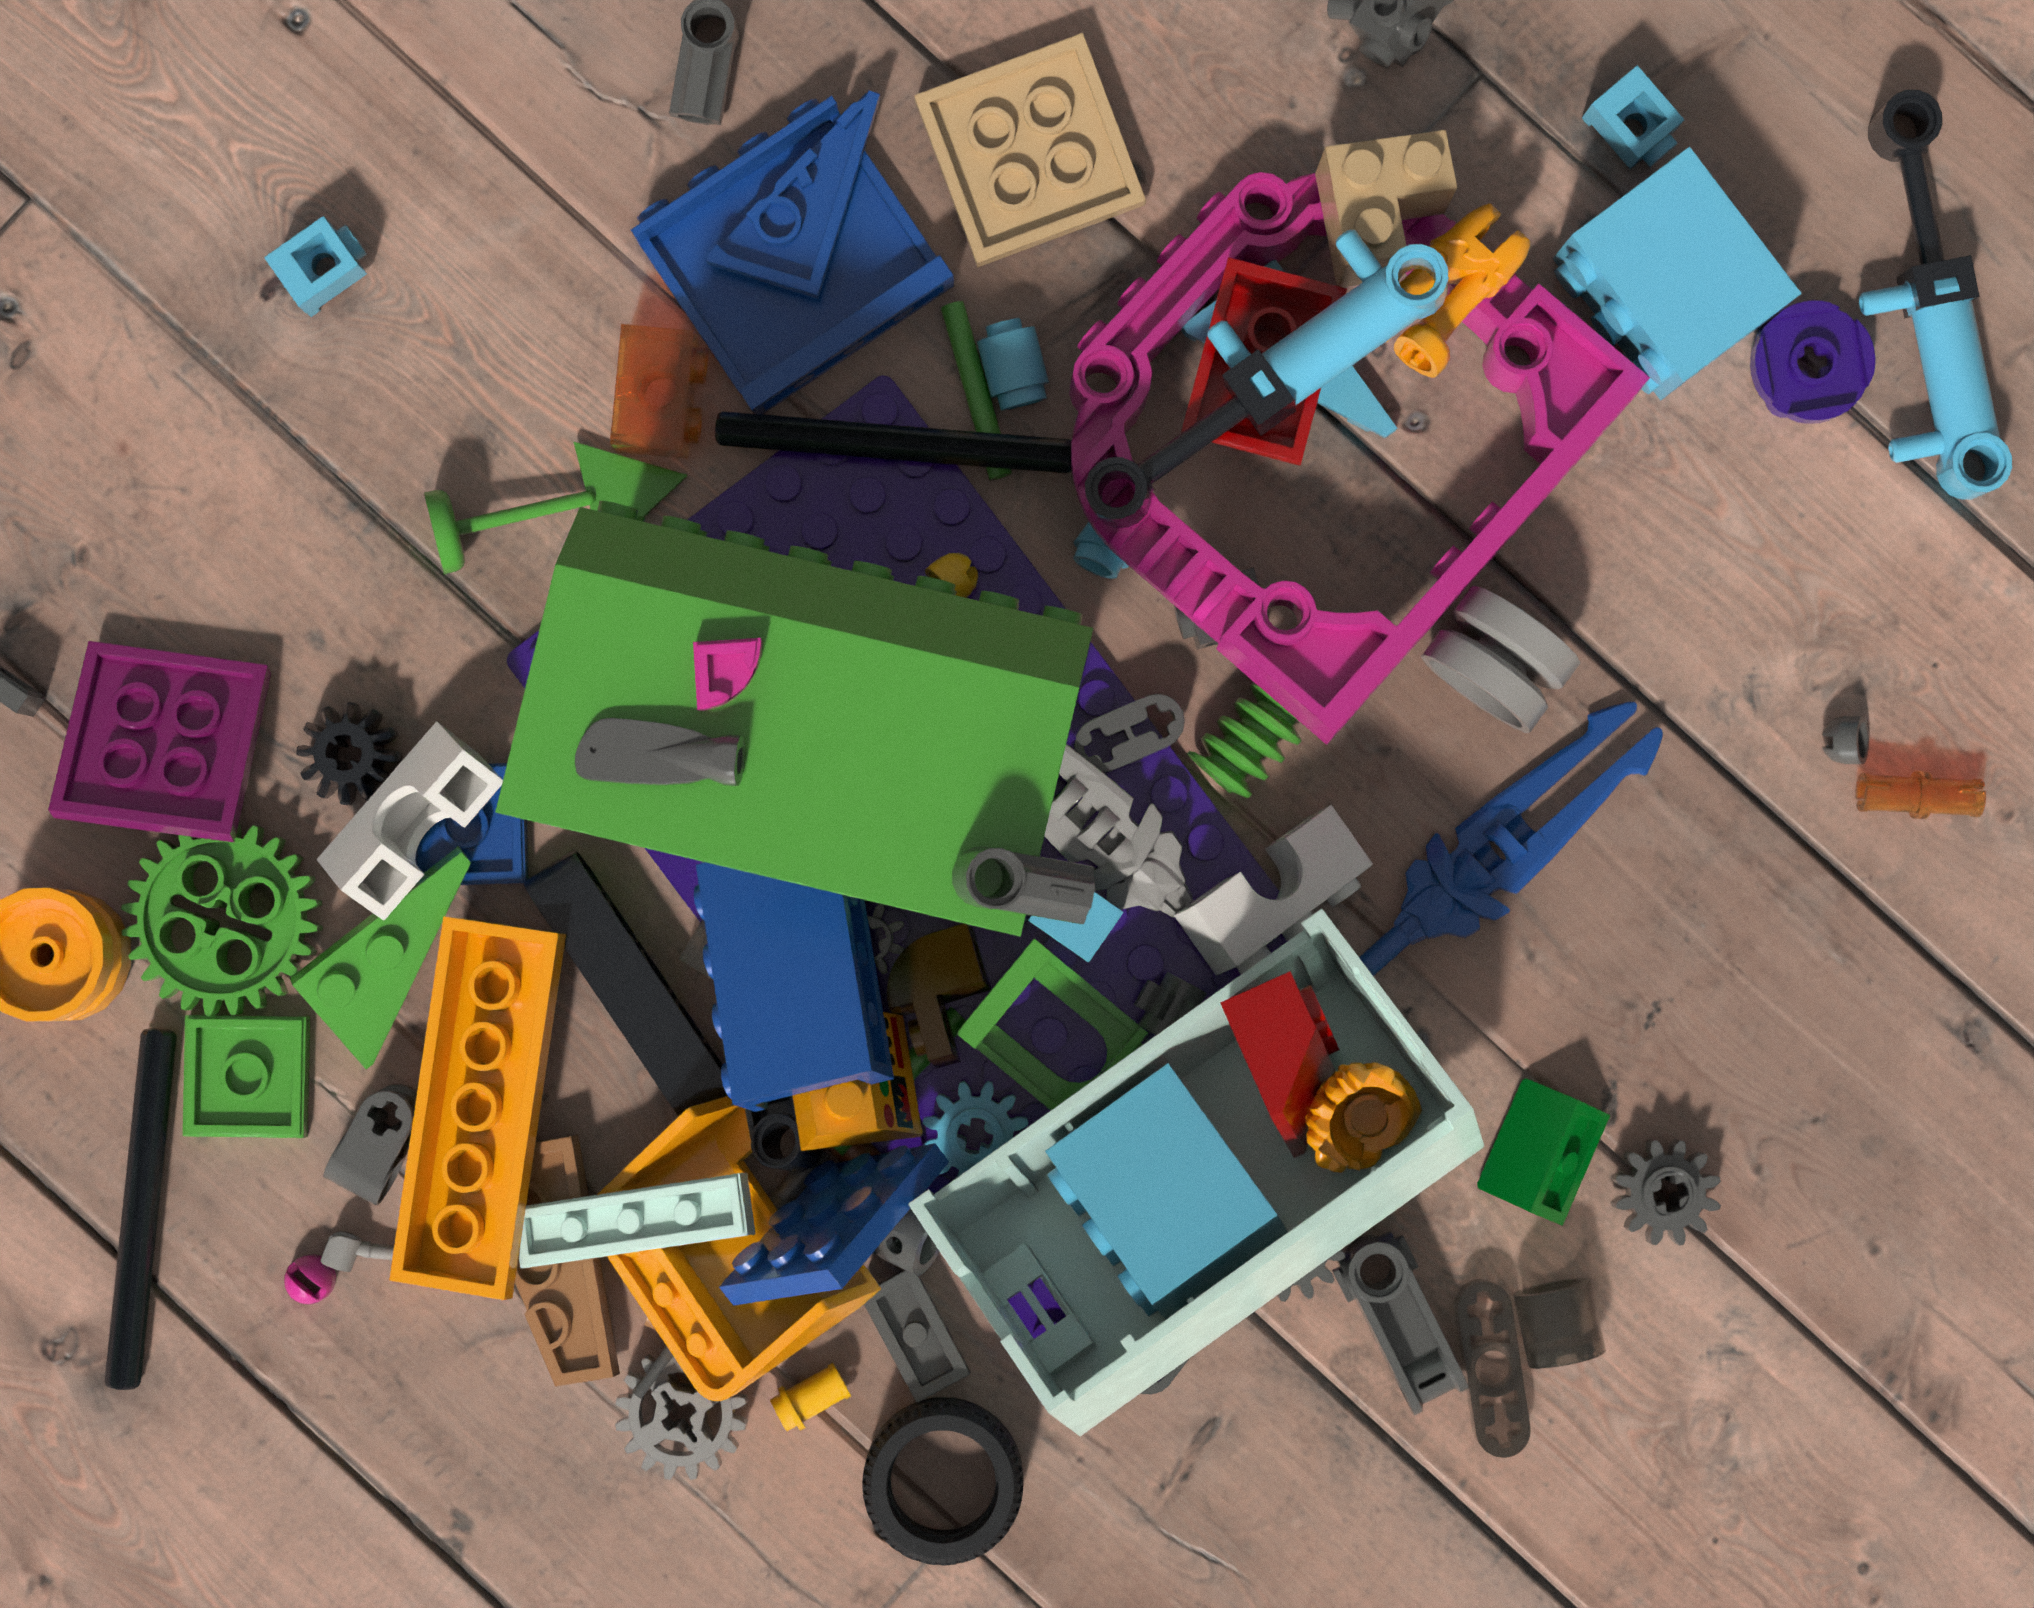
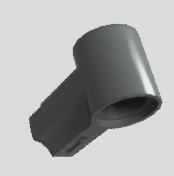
M694 0L684 9L681 17V31L683 35L669 114L671 117L703 125H722L733 56L740 43V29L730 8L722 0ZM717 17L726 22L724 35L719 40L713 43H704L696 39L697 27L703 20Z
M974 847L965 851L956 860L952 870V884L957 895L965 903L976 907L998 909L1076 924L1085 923L1086 916L1092 907L1096 885L1094 882L1093 866L1012 852L1003 848ZM993 859L1002 871V882L1000 888L994 894L985 897L976 887L975 873L977 867L983 861Z

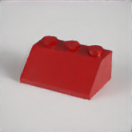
M1291 971L1224 1000L1220 1004L1270 1117L1293 1158L1304 1154L1307 1150L1306 1133L1308 1125L1305 1123V1117L1310 1110L1309 1106L1317 1095L1316 1092L1320 1085L1336 1071L1329 1055L1340 1051L1311 985L1298 989Z

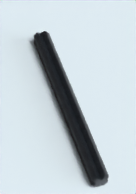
M726 411L718 413L715 423V440L721 446L1054 473H1069L1072 471V440Z
M149 1028L143 1030L140 1035L104 1380L107 1387L116 1390H132L137 1388L141 1383L177 1039L175 1032L167 1029Z

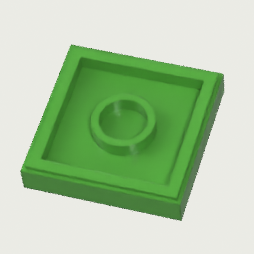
M185 1015L182 1136L308 1137L310 1016Z

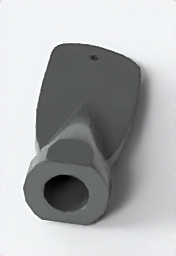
M606 718L593 723L582 737L575 754V767L580 777L591 781L643 785H675L711 779L723 785L739 786L743 777L745 741L743 736L740 735L710 738L694 730L664 723Z

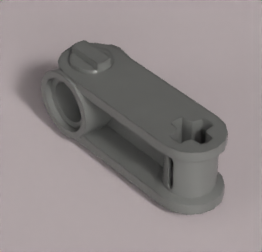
M1391 1231L1381 1236L1367 1235L1352 1242L1345 1251V1259L1337 1261L1339 1267L1333 1269L1332 1272L1347 1302L1356 1300L1414 1416L1423 1412V1404L1453 1389H1457L1459 1392L1469 1389L1457 1360L1412 1270L1419 1266L1404 1236L1401 1235L1395 1238ZM1370 1255H1386L1390 1261V1271L1387 1277L1381 1282L1374 1284L1362 1281L1360 1268L1363 1261Z

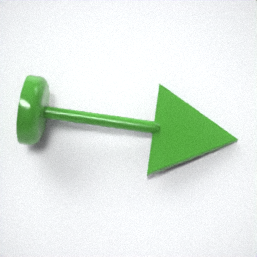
M573 441L586 491L456 521L451 499L445 491L433 490L424 492L443 572L448 574L461 570L465 564V555L460 535L584 506H590L591 510L597 511L599 501H608L638 510L637 515L645 517L685 480L687 475Z

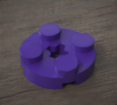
M1804 301L1783 309L1757 333L1750 357L1751 377L1756 391L1765 401L1767 409L1773 415L1780 418H1788L1798 423L1815 424L1835 419L1846 413L1857 403L1873 378L1876 361L1872 339L1867 329L1858 319L1853 320L1847 313L1838 310L1839 306L1830 302ZM1804 347H1813L1816 356H1826L1827 366L1818 370V378H1811L1807 371L1799 369L1797 360L1804 356Z

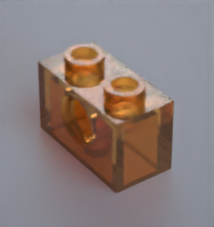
M621 324L610 445L617 453L688 459L690 443H700L702 408L693 407L695 384H705L708 349L699 348V339L694 330ZM662 378L674 381L677 391L674 399L669 404L655 407L646 402V390L653 381Z

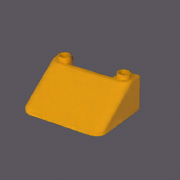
M728 1096L686 1109L597 1194L737 1173H748L755 1235L607 1256L694 1388L703 1397L712 1401H723L736 1395L859 1309L881 1290V1287L869 1270L862 1265L843 1289L734 1306L728 1300L719 1286L735 1269L732 1266L733 1260L747 1246L760 1241L771 1228L768 1223L769 1219L777 1211L768 1195L743 1161L753 1152L745 1108L733 1105L732 1099Z

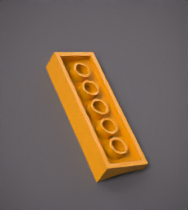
M443 916L389 1281L500 1300L513 1298L566 934Z

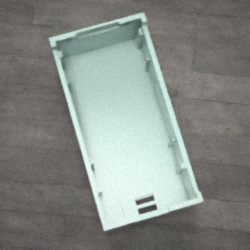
M1322 908L1301 923L1304 928L1302 932L941 1190L933 1194L928 1189L908 1204L953 1272L961 1279L1001 1339L1000 1342L1047 1412L1079 1436H1082L1485 1147L1472 1106ZM1291 971L1298 989L1311 985L1340 1051L1329 1055L1335 1070L1338 1071V1066L1341 1064L1376 1062L1398 1071L1415 1090L1422 1107V1112L1408 1136L1398 1145L1383 1149L1381 1158L1374 1166L1360 1169V1171L1346 1168L1345 1171L1339 1173L1319 1167L1315 1161V1150L1309 1144L1304 1154L1293 1158L1270 1117L1220 1002ZM1169 1063L1277 1213L1288 1233L1196 1299L1193 1297L1187 1299L1189 1304L1168 1319H1165L1158 1311L1148 1317L1141 1306L1139 1307L1117 1277L1127 1268L1122 1261L1113 1266L1091 1240L1082 1226L1083 1223L1091 1218L1088 1212H1085L1079 1217L1059 1194L1047 1176L1056 1166L1045 1151ZM1038 1278L1043 1281L1066 1315L1065 1318L1056 1324L1053 1323L1029 1287ZM1019 1292L1022 1293L1047 1330L1035 1339L1008 1301Z

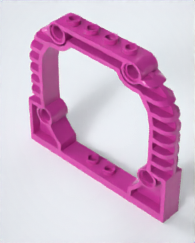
M1259 172L1245 177L1227 196L1223 195L1220 191L1213 195L1197 215L1196 220L1201 224L1187 239L1178 234L1158 257L1157 262L1161 265L1158 271L1147 282L1142 277H1138L1120 297L1117 305L1122 308L1121 311L1108 325L1102 320L1097 321L1079 342L1077 348L1082 353L1074 364L1069 390L1072 405L1078 411L1071 443V469L1075 490L1083 512L1092 528L1109 549L1190 618L1199 628L1218 643L1216 649L1327 745L1637 396L1650 377L1540 284L1532 290L1514 273L1507 284L1501 287L1495 296L1482 300L1466 316L1462 323L1470 328L1488 346L1483 355L1482 363L1484 374L1492 386L1503 392L1516 394L1523 424L1524 451L1534 458L1540 466L1502 508L1493 501L1485 508L1469 527V530L1476 535V538L1463 552L1453 545L1430 571V574L1437 579L1436 583L1397 626L1378 610L1360 613H1335L1317 610L1313 596L1305 587L1296 582L1280 581L1272 583L1265 589L1260 587L1164 506L1153 492H1151V505L1148 513L1139 523L1128 528H1114L1104 524L1094 514L1085 495V482L1088 474L1098 462L1107 458L1123 457L1132 461L1125 434L1136 423L1145 408L1152 377L1150 362L1220 288L1228 257L1265 266L1273 260L1279 262L1291 254L1308 235L1327 237L1315 173L1294 178L1286 184L1283 179L1274 174ZM1251 203H1262L1270 208L1273 212V217L1267 220L1255 219L1249 215L1245 206ZM1444 214L1402 220L1406 246L1413 244L1430 246L1431 240L1445 234L1456 222L1448 219ZM1414 269L1405 272V274L1408 276ZM1448 284L1447 295L1456 286V284ZM1512 345L1524 349L1529 355L1531 364L1517 365L1511 362L1505 354L1504 347ZM1104 373L1113 378L1117 388L1108 393H1098L1087 385L1085 379L1091 374ZM1126 479L1110 481L1103 490L1102 501L1111 507L1127 505L1133 499L1135 485ZM1274 606L1287 607L1295 614L1297 626L1289 630L1278 629L1269 621L1267 610Z

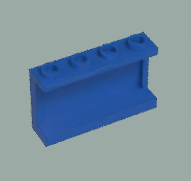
M706 862L697 864L696 870L699 885H696L694 888V902L698 914L705 922L708 943L703 947V961L707 973L714 981L717 1003H714L712 1007V1020L717 1034L723 1039L726 1063L721 1068V1079L726 1094L732 1099V1104L757 1112L767 1109L768 1101L853 1080H860L872 1085L894 1079L865 901Z

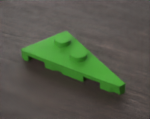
M459 846L424 872L423 877L384 921L372 913L290 978L292 986L366 1070L374 1064L443 922V916L445 917L471 864L467 855Z

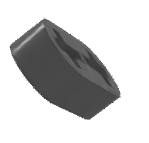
M1154 694L1143 697L1084 724L1076 735L1074 750L1093 763L1103 773L1112 772L1168 748L1175 743L1184 729L1185 718L1183 710L1177 701L1167 695ZM1155 705L1160 713L1170 711L1173 715L1174 721L1166 726L1167 737L1159 739L1154 731L1134 737L1131 727L1147 719V707ZM1100 729L1105 737L1124 730L1128 741L1112 748L1111 756L1113 759L1110 762L1103 763L1098 755L1088 757L1084 750V747L1092 742L1090 732Z

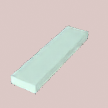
M737 1173L527 1205L519 1251L520 1269L755 1235L748 1173Z

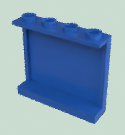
M830 96L821 103L817 99H811L803 103L787 117L790 124L770 137L767 132L755 135L737 150L739 158L719 170L717 165L704 169L688 182V192L671 203L667 199H661L653 203L637 217L640 224L631 229L636 241L753 414L766 413L954 287L952 272L942 257L935 255L866 151H864L819 299L707 264L706 259L709 251L716 244L719 245L746 218L745 214L756 202L764 199L773 190L775 183L809 148L812 149L837 123V119L841 114L838 111L837 102L833 96Z

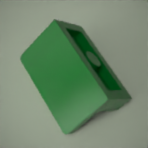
M1523 1079L1477 1182L1478 1189L1563 1226L1610 1115L1530 1079Z

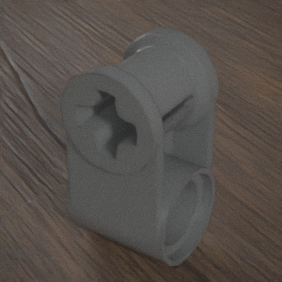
M392 1084L367 1097L361 1104L348 1131L331 1155L323 1177L378 1206L396 1180L403 1165L404 1156L409 1149L417 1091L407 1085ZM391 1102L398 1106L395 1116L401 1120L392 1127L385 1123L388 1113L382 1109Z

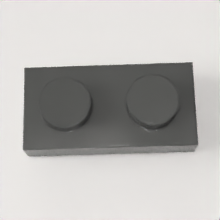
M902 1270L878 1283L881 1290L870 1298L864 1306L916 1403L970 1375L971 1371L921 1277Z

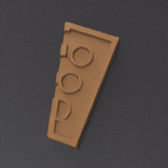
M578 1134L536 1141L526 1206L589 1196ZM600 1257L520 1269L518 1258L515 1284L527 1309L524 1315L555 1387L613 1378L620 1374Z

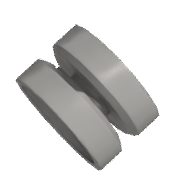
M1473 585L1452 612L1456 623L1466 635L1453 630H1440L1420 657L1437 676L1476 706L1514 729L1529 733L1548 709L1544 695L1535 684L1547 689L1563 688L1581 662L1577 655L1560 638L1529 614L1504 598Z

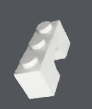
M436 721L316 860L341 891L384 921L424 875L416 865L415 855L418 845L426 832L437 822L445 818H452L465 828L501 787L503 779L479 753Z
M1332 805L1310 815L1265 848L1276 864L1281 877V888L1276 900L1266 899L1257 894L1242 873L1239 872L1219 882L1174 915L1215 975L1235 967L1243 974L1271 954L1266 945L1281 933L1286 940H1290L1302 932L1304 928L1301 923L1312 916L1313 913L1311 911L1325 900L1333 907L1361 887L1356 877L1371 867L1373 863Z

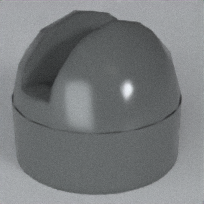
M1843 716L1830 721L1824 728L1822 736L1833 737V745L1822 746L1824 753L1837 763L1865 764L1869 752V728L1866 718L1864 716Z

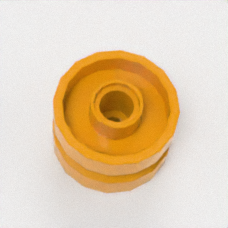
M27 888L0 899V1011L29 1022L83 1020L104 1010L123 990L131 968V960L128 957L131 953L130 937L122 935V930L125 929L121 917L102 899L79 890ZM53 948L54 958H53V960H52V962H51V960H50V952H51V949Z

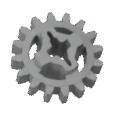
M650 1354L641 1361L645 1373L656 1360ZM673 1356L650 1387L652 1390L651 1395L657 1402L654 1416L644 1423L642 1416L644 1396L640 1399L635 1394H620L616 1398L615 1405L629 1410V1415L618 1420L615 1427L616 1431H631L633 1434V1438L624 1448L627 1454L636 1452L639 1449H642L647 1454L643 1460L642 1469L647 1471L658 1461L664 1464V1478L671 1480L678 1466H685L690 1480L697 1479L699 1475L700 1462L705 1461L711 1469L716 1471L722 1465L718 1450L721 1448L726 1452L734 1453L738 1448V1441L729 1433L731 1430L741 1431L746 1429L748 1419L735 1414V1409L745 1405L748 1397L747 1394L737 1393L728 1399L720 1401L722 1421L720 1429L714 1437L711 1433L712 1429L707 1423L709 1409L719 1401L709 1400L703 1397L692 1384L680 1382L677 1376L672 1373H684V1371ZM630 1371L624 1381L631 1389H634L643 1376ZM673 1399L681 1406L689 1402L694 1405L696 1410L690 1417L691 1425L683 1418L675 1422L670 1419L668 1414L674 1407ZM664 1439L683 1442L689 1451L670 1450L659 1443Z

